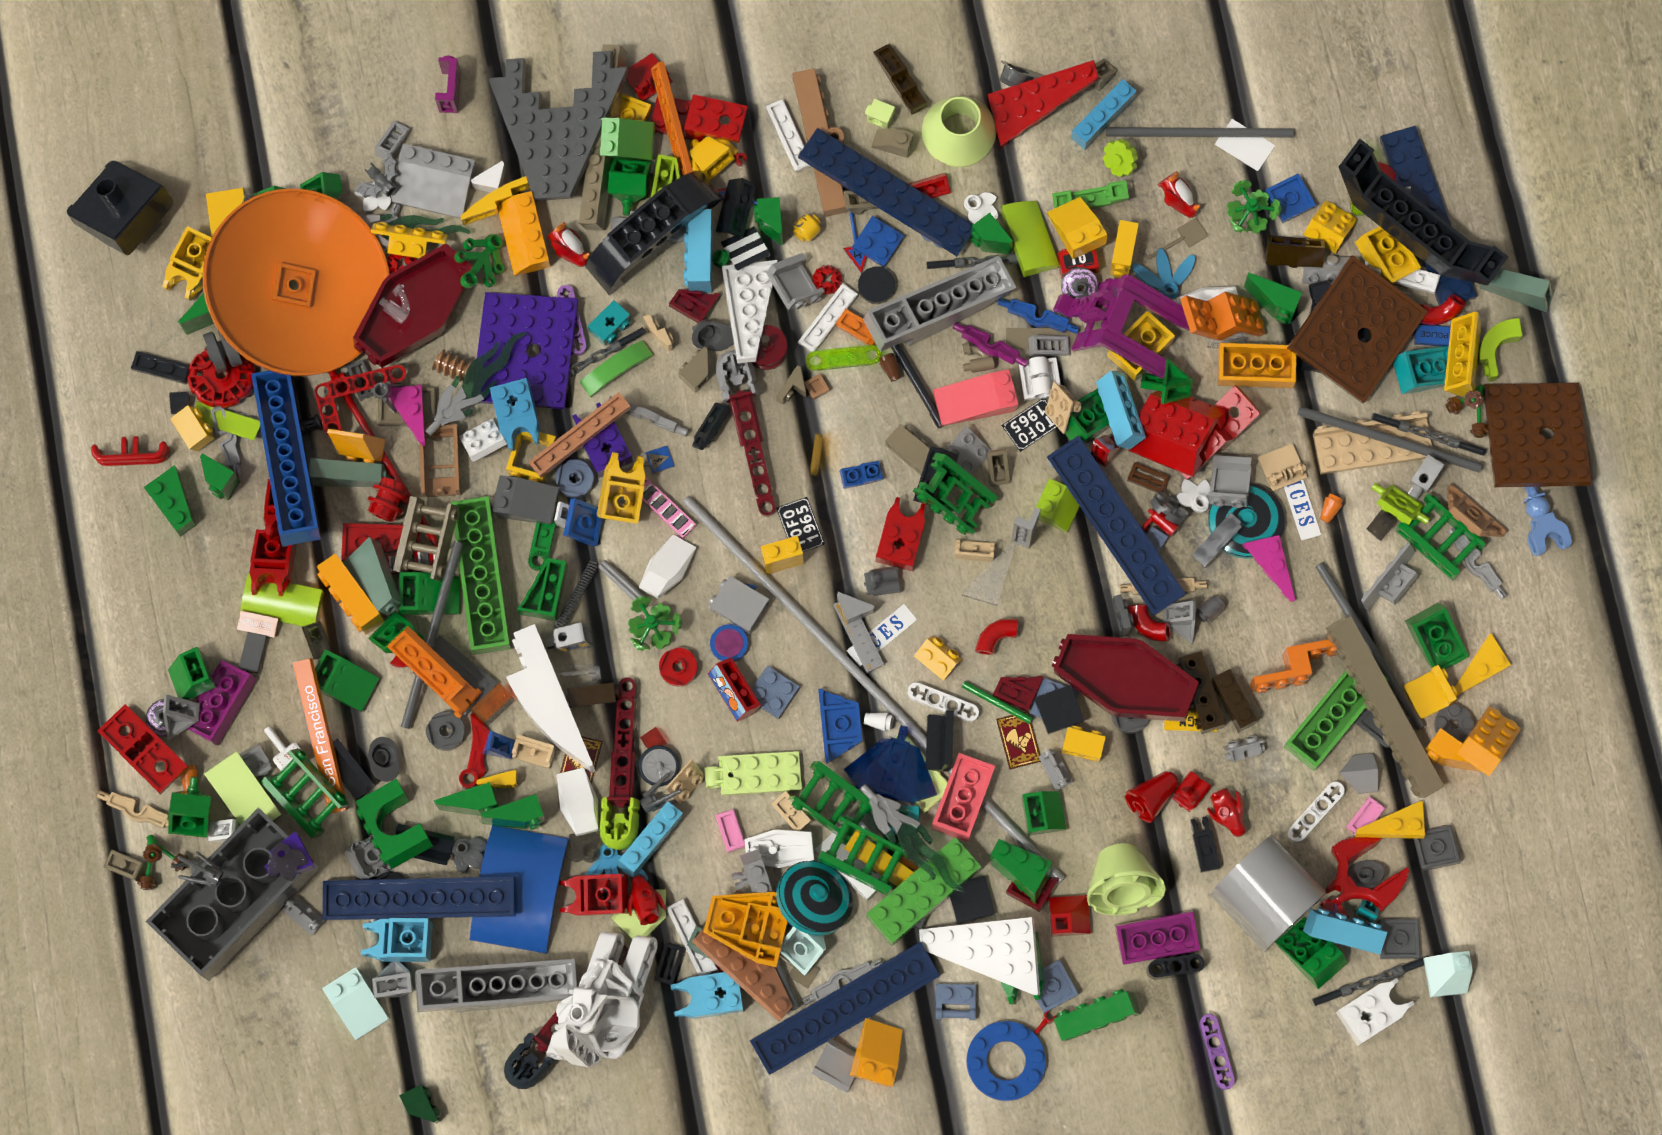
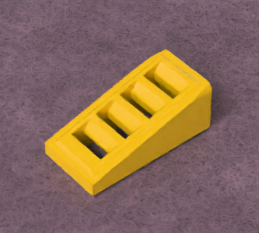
M511 770L477 780V785L490 782L493 788H517L518 773L517 770Z

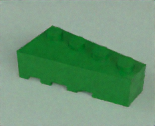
M1123 989L1112 992V997L1105 998V996L1094 999L1095 1003L1091 1005L1083 1003L1076 1006L1075 1011L1069 1013V1010L1058 1013V1017L1053 1020L1061 1041L1065 1042L1088 1034L1093 1029H1102L1107 1027L1109 1023L1113 1024L1124 1021L1130 1015H1134V1017L1140 1015L1141 1012L1133 992H1124Z

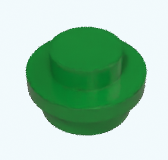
M719 249L714 253L712 261L715 266L721 268L728 264L730 254L726 250Z

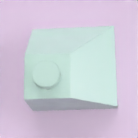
M793 927L784 938L780 953L805 976L826 950L823 935L806 934Z
M1469 951L1423 958L1430 997L1466 994L1468 992L1473 971Z

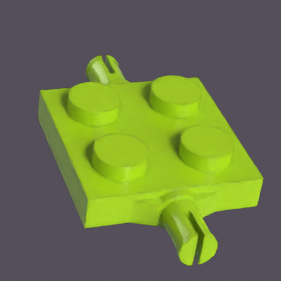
M1375 482L1371 489L1380 494V499L1376 504L1382 510L1396 516L1400 522L1409 525L1412 520L1418 519L1426 525L1430 518L1421 513L1423 504L1393 484L1388 488H1383Z

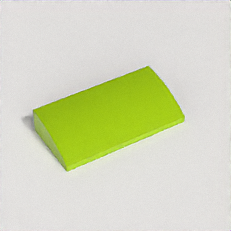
M1022 201L1002 205L1001 215L1009 237L1013 240L1012 246L1023 277L1060 268L1037 201Z
M250 574L247 575L241 610L277 617L279 622L315 629L324 596L322 589L290 583L282 597L278 596L276 584L267 583L261 587L257 595H252V580Z

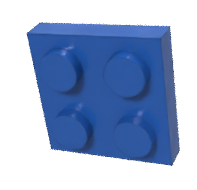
M1299 173L1265 189V192L1269 194L1271 203H1273L1274 199L1280 201L1281 213L1278 217L1282 224L1316 207V203Z
M871 216L852 248L884 268L904 235Z
M576 498L570 499L563 536L590 546H597L603 518L597 516L598 507Z

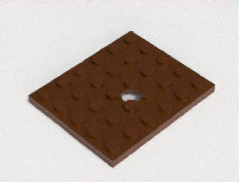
M1352 255L1287 346V349L1363 404L1428 311ZM1361 328H1366L1370 331L1371 339L1367 343H1363L1358 339V331Z
M1579 383L1484 384L1483 393L1494 488L1591 486L1592 479ZM1543 428H1549L1554 432V436L1551 439H1545L1539 431Z

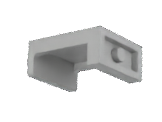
M803 253L772 264L766 272L788 310L800 309L809 302L814 304L821 299L820 296L824 292L823 288L817 289L802 265L806 260Z
M1214 455L1211 486L1208 493L1209 504L1218 507L1223 505L1235 508L1247 507L1252 474V458Z
M729 576L727 580L724 579L720 584L718 595H714L709 602L710 611L736 624L745 633L750 635L769 605V598Z

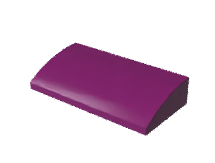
M223 660L220 661L212 674L216 688L199 696L196 703H200L198 722L187 728V730L217 746L257 680L251 674Z
M1192 910L1114 925L1123 965L1200 950Z

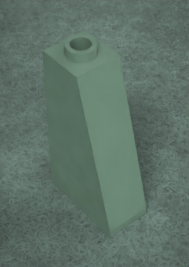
M1504 269L1498 271L1488 286L1479 284L1480 289L1544 312H1548L1553 298L1550 281Z
M310 458L309 477L315 486L373 487L374 484L379 485L381 478H387V470H384L382 464Z
M371 537L367 538L343 564L379 612L389 615L402 602L381 543Z

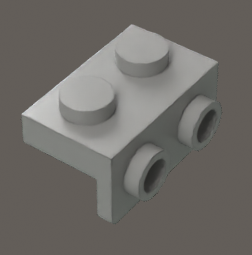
M259 743L239 754L255 777L265 776L272 769L271 763Z

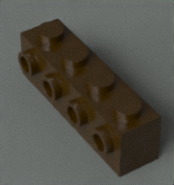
M1202 651L1180 657L1178 660L1179 664L1176 665L1199 682V688L1190 708V711H1194L1196 716L1194 719L1196 729H1200L1201 734L1224 728V718Z

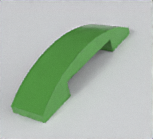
M1124 180L1108 183V186L1093 189L1052 193L1054 209L1078 197H1081L1090 209H1095L1128 200L1129 194L1127 182Z
M643 340L603 362L585 376L580 383L588 395L592 397L606 388L608 383L635 365L639 366L653 357V354Z

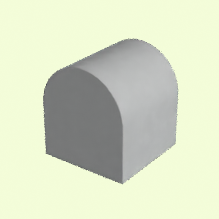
M1270 835L1238 863L1216 885L1210 895L1265 952L1315 906L1327 892L1274 836Z

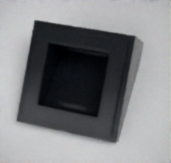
M188 392L169 393L171 414H177L187 405L190 406V394Z

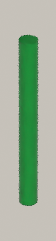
M967 681L962 685L963 689L1028 724L1031 723L1033 717Z

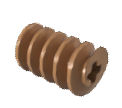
M444 349L437 355L432 370L436 369L437 373L443 372L444 376L450 375L451 379L457 377L458 382L464 380L465 385L470 383L475 372V368L472 367L473 361L466 365L465 358L459 362L458 355L452 359V353L450 352L445 356Z

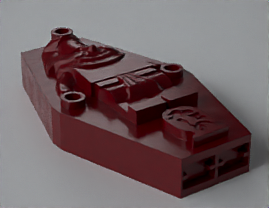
M443 244L388 275L383 280L353 336L354 348L361 354L364 352L373 365L376 366L378 364L383 368L438 337L446 329L467 289L461 285V277L473 267L467 261L458 263L454 258L457 252L448 244Z
M1067 634L1066 639L1062 638L1059 645L1060 654L1055 656L1052 663L1054 674L1108 714L1127 718L1186 721L1199 688V682L1144 641L1133 638Z

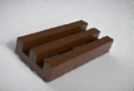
M1134 462L1127 481L1154 492L1158 490L1164 492L1170 476ZM1135 469H1138V470H1140V471H1143V472H1146V473L1151 474V475H1153V476H1156V477H1158V478H1161V479H1163L1164 481L1161 482V481L1156 480V479H1153V478H1151V477H1149V476H1146V475H1143V474H1141V473H1138V472L1135 471ZM1133 476H1136V477H1138V478H1141V479H1143V480H1146V481H1148V482H1151V483H1153V484H1156V485H1158V486H1161V488L1156 487V486H1154V485H1151V484H1149V483H1146V482H1144V481H1141V480H1139V479H1136V478H1134Z

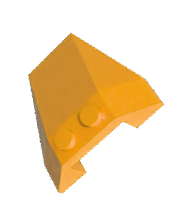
M776 892L712 896L703 932L756 963L777 967L787 920L778 907Z

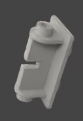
M1252 735L1241 742L1238 740L1228 742V745L1223 746V749L1229 752L1226 754L1227 761L1234 762L1245 759L1244 751H1247L1248 757L1262 754L1265 751L1264 744L1260 743H1263L1264 740L1260 736Z
M1056 748L1049 749L1044 754L1038 756L1055 791L1073 783Z
M296 896L292 900L289 899L285 904L286 907L282 910L311 936L324 922L319 915Z

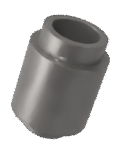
M1214 595L1196 609L1198 612L1196 615L1203 623H1210L1223 611L1225 604L1218 596Z

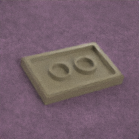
M422 387L424 424L433 423L436 416V388ZM378 398V426H407L397 410L394 413L383 400Z

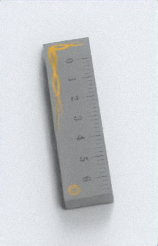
M839 603L833 604L866 673L884 666L862 619L848 624Z

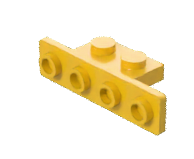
M385 222L373 223L371 233L389 236V254L416 258L426 255L427 242L446 244L448 234H444L442 231L435 230L431 232L425 231L423 228L411 229L406 228L404 225H388Z

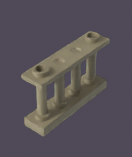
M410 496L393 571L400 573L409 572L412 569L431 573V579L442 582L455 524L459 518V507L448 503L446 510L425 506L424 500ZM425 513L445 517L442 528L420 524L422 515ZM423 532L440 536L438 547L416 543L417 534ZM420 551L436 554L433 566L412 562L413 552Z

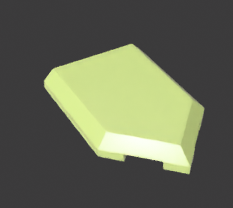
M666 889L656 890L661 895L665 904V910H663L658 903L659 919L656 923L640 925L633 908L632 916H629V914H616L611 919L632 939L637 935L648 937L666 918Z

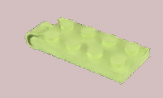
M799 751L718 756L719 767L704 768L706 788L721 787V796L802 790ZM732 773L733 777L730 778L728 774Z

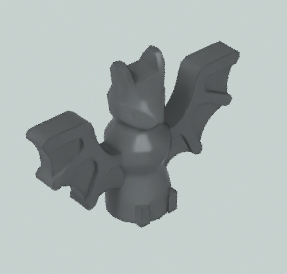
M388 153L382 161L385 166L384 174L373 163H370V169H365V172L374 180L375 184L367 185L362 182L356 187L355 192L361 193L364 198L368 196L378 198L381 191L387 197L396 192L397 186L392 182V179L399 176L396 172L398 162L394 160L392 153Z

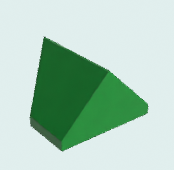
M1168 358L1166 359L1161 389L1162 404L1191 397L1193 379Z

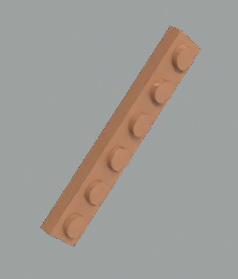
M618 392L531 459L529 464L539 477L542 478L630 410L631 406Z

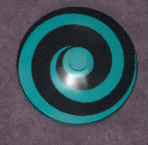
M1250 483L1247 507L1235 508L1225 505L1218 507L1211 504L1208 513L1210 535L1231 512L1246 525L1223 550L1231 556L1251 559L1253 556L1247 549H1244L1242 544L1278 535L1281 538L1283 534L1285 515L1278 498L1263 486Z
M802 861L787 869L778 882L776 891L778 907L784 918L801 932L815 936L834 933L846 923L851 915L853 895L848 882L836 869L822 862Z

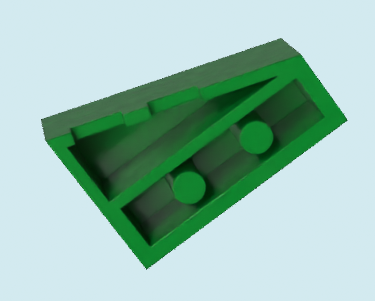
M552 558L546 559L534 583L527 591L524 600L517 608L519 615L557 621L568 569L566 561Z

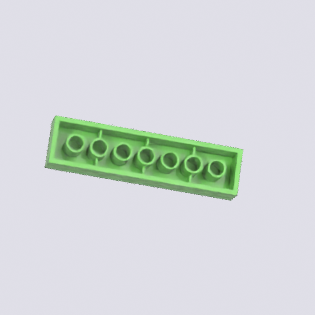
M486 496L451 502V504L459 507V518L456 521L454 530L456 541L463 543L459 557V567L471 651L473 655L510 650L511 642L490 498Z

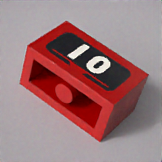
M1062 249L1058 252L1057 260L1060 265L1061 279L1069 270L1077 267L1087 268L1094 274L1099 272L1096 249L1075 259L1071 258L1067 249Z

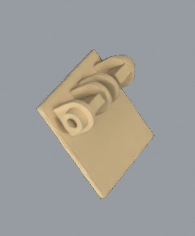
M1053 381L1048 403L1045 407V414L1065 434L1070 413L1079 412L1081 410V403L1075 400V397L1065 386L1058 385L1056 381Z
M1293 443L1257 457L1272 492L1308 478L1305 473L1306 467L1304 463L1301 464Z
M692 759L666 787L667 794L679 789L682 790L681 793L672 797L680 805L688 799L690 793L702 783L705 774Z

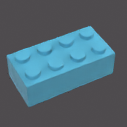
M703 209L685 224L686 233L684 241L686 251H684L685 268L688 269H684V281L689 291L712 293L713 219L711 209Z

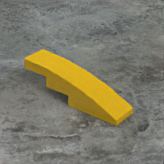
M526 176L503 185L473 204L460 216L463 226L499 214L497 209L499 204L512 197L513 194L530 189Z

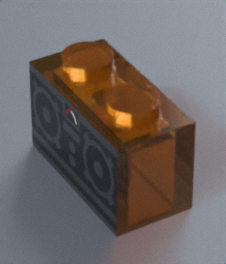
M499 683L471 710L485 726H488L515 700Z

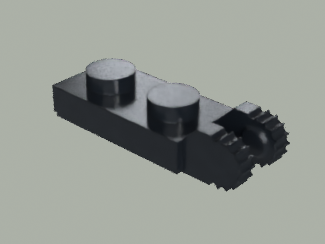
M1207 816L1202 817V825L1205 832L1198 833L1195 819H1190L1200 873L1219 870V860Z

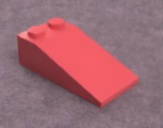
M1009 369L985 374L933 390L942 426L1015 412L1019 405Z
M958 753L932 823V830L969 842L995 769L994 765Z

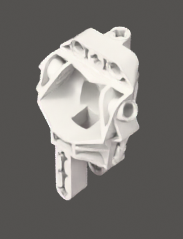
M605 931L600 933L587 972L582 976L579 987H575L574 990L569 989L568 994L573 995L560 1001L557 1005L556 1013L559 1019L558 1024L554 1027L557 1031L552 1035L546 1052L547 1056L557 1060H567L571 1065L590 1068L602 1061L603 1057L617 1059L625 1053L640 1026L639 1009L644 997L642 991L657 951L656 938L635 936L622 968L618 964V960L624 946V936L621 933Z

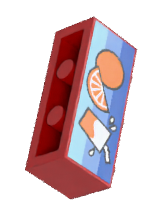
M732 657L716 663L709 671L710 679L737 722L752 716L761 706Z

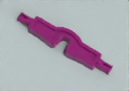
M958 322L953 325L954 330L962 333V338L975 344L983 353L999 357L1012 365L1015 362L1025 368L1028 365L1029 360L1021 357L1018 350L1010 347L1000 340L993 345L988 344L991 339L990 334L978 330L971 325L965 327Z

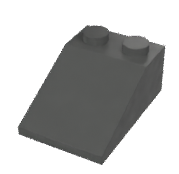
M500 475L491 512L499 518L552 525L560 488L518 477Z

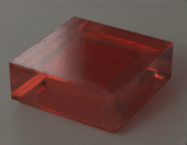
M656 727L640 737L647 749L652 746H664L667 744Z

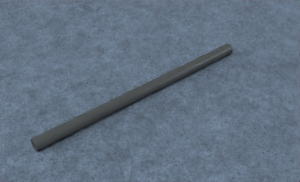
M1106 127V137L1293 138V128Z
M1300 406L1297 412L1299 416L1424 456L1430 455L1437 460L1479 473L1482 468L1481 463Z
M457 541L453 543L425 643L429 644L432 649L463 547V543ZM415 675L400 726L407 729L411 727L424 682L417 675Z
M1324 562L1316 566L1317 571L1345 616H1351L1381 672L1389 679L1387 682L1416 730H1420L1425 726L1424 722Z

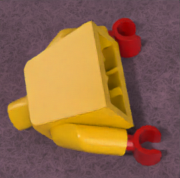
M706 137L701 142L694 139L690 143L692 150L689 152V155L691 157L692 171L701 170L709 181L734 159L739 167H742L743 164L738 158H743L747 161L746 154L738 153V149L727 140Z

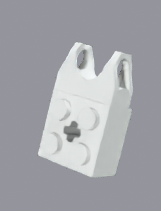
M1398 978L1375 986L1336 1012L1357 1046L1403 1017L1407 1009L1415 1005L1413 1001L1396 1005L1390 1000V990L1399 982ZM1361 1013L1368 1015V1022L1367 1020H1361L1360 1017L1363 1016Z

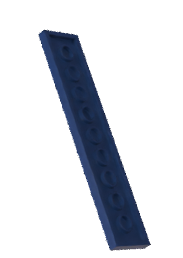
M1416 125L1381 135L1379 139L1388 165L1396 174V182L1403 188L1411 186L1410 194L1451 225ZM1423 261L1427 272L1440 275ZM1440 275L1435 292L1438 305L1443 304L1451 294L1459 296L1465 302L1476 299L1477 295L1472 282Z
M819 128L815 130L798 155L800 160L956 257L971 236L972 223Z
M1077 436L1048 455L1047 459L1153 616L1185 596L1186 593L1081 438Z
M516 877L323 881L322 920L516 917Z
M918 942L749 1041L767 1073L770 1075L826 1043L830 1038L833 1039L864 1021L865 1018H869L933 981L940 975L922 943Z

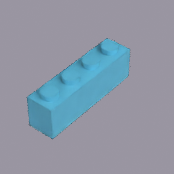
M1111 370L1096 382L1098 393L1102 399L1103 408L1107 414L1115 443L1118 447L1131 449L1145 439L1146 436L1124 373Z
M667 801L618 860V866L630 876L635 877L682 820L683 813Z
M1318 908V911L1310 909L1303 930L1309 936L1381 954L1388 933L1381 928V924L1375 922L1366 924L1364 920L1353 917V920H1351L1346 915L1338 912L1335 915L1329 914L1330 911L1323 908Z

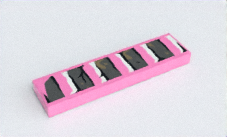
M645 477L642 501L684 539L696 527V524Z

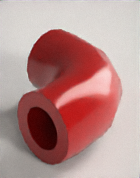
M1451 294L1439 306L1430 307L1421 304L1420 306L1428 312L1420 324L1431 326L1444 324L1454 319L1464 309L1466 303L1459 296Z
M1146 604L1128 606V612L1133 617V626L1139 634L1149 640L1170 641L1171 630L1169 623L1154 621L1149 616Z
M999 619L989 624L980 633L975 652L983 655H994L995 647L999 640L1005 637L1016 638L1018 619Z

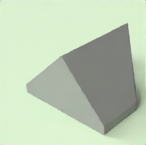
M1196 601L1171 604L1163 610V623H1169L1173 631L1193 644Z
M167 694L164 695L163 716L168 741L198 722L200 703Z
M1373 753L1353 755L1339 773L1358 794L1378 792V767Z
M391 962L375 978H372L374 998L401 997L413 992L411 972L400 962Z

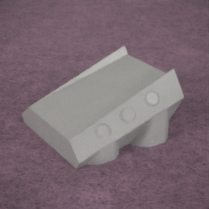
M373 835L363 841L353 842L352 846L345 849V856L357 880H370L391 870L388 863L384 865L379 856L382 853L380 848L376 850L371 841L374 838Z
M830 1038L812 1074L847 1093L855 1077L849 1076L856 1052Z

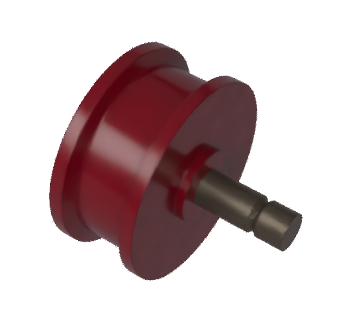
M764 325L756 362H752L753 366L761 370H772L784 362L788 351L787 340L780 329L772 325Z

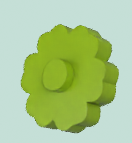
M1123 139L1112 140L1104 147L1106 154L1103 155V161L1107 168H1111L1113 175L1118 177L1128 176L1137 168L1135 163L1138 160L1137 150L1128 141Z

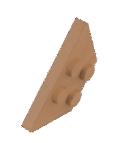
M1453 483L1447 488L1449 512L1457 521L1465 524L1471 533L1478 536L1503 537L1509 531Z

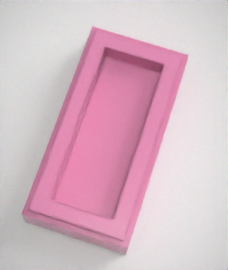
M1369 796L1346 828L1355 834L1356 829L1376 821L1385 807Z
M734 809L715 815L727 853L744 848L745 842Z

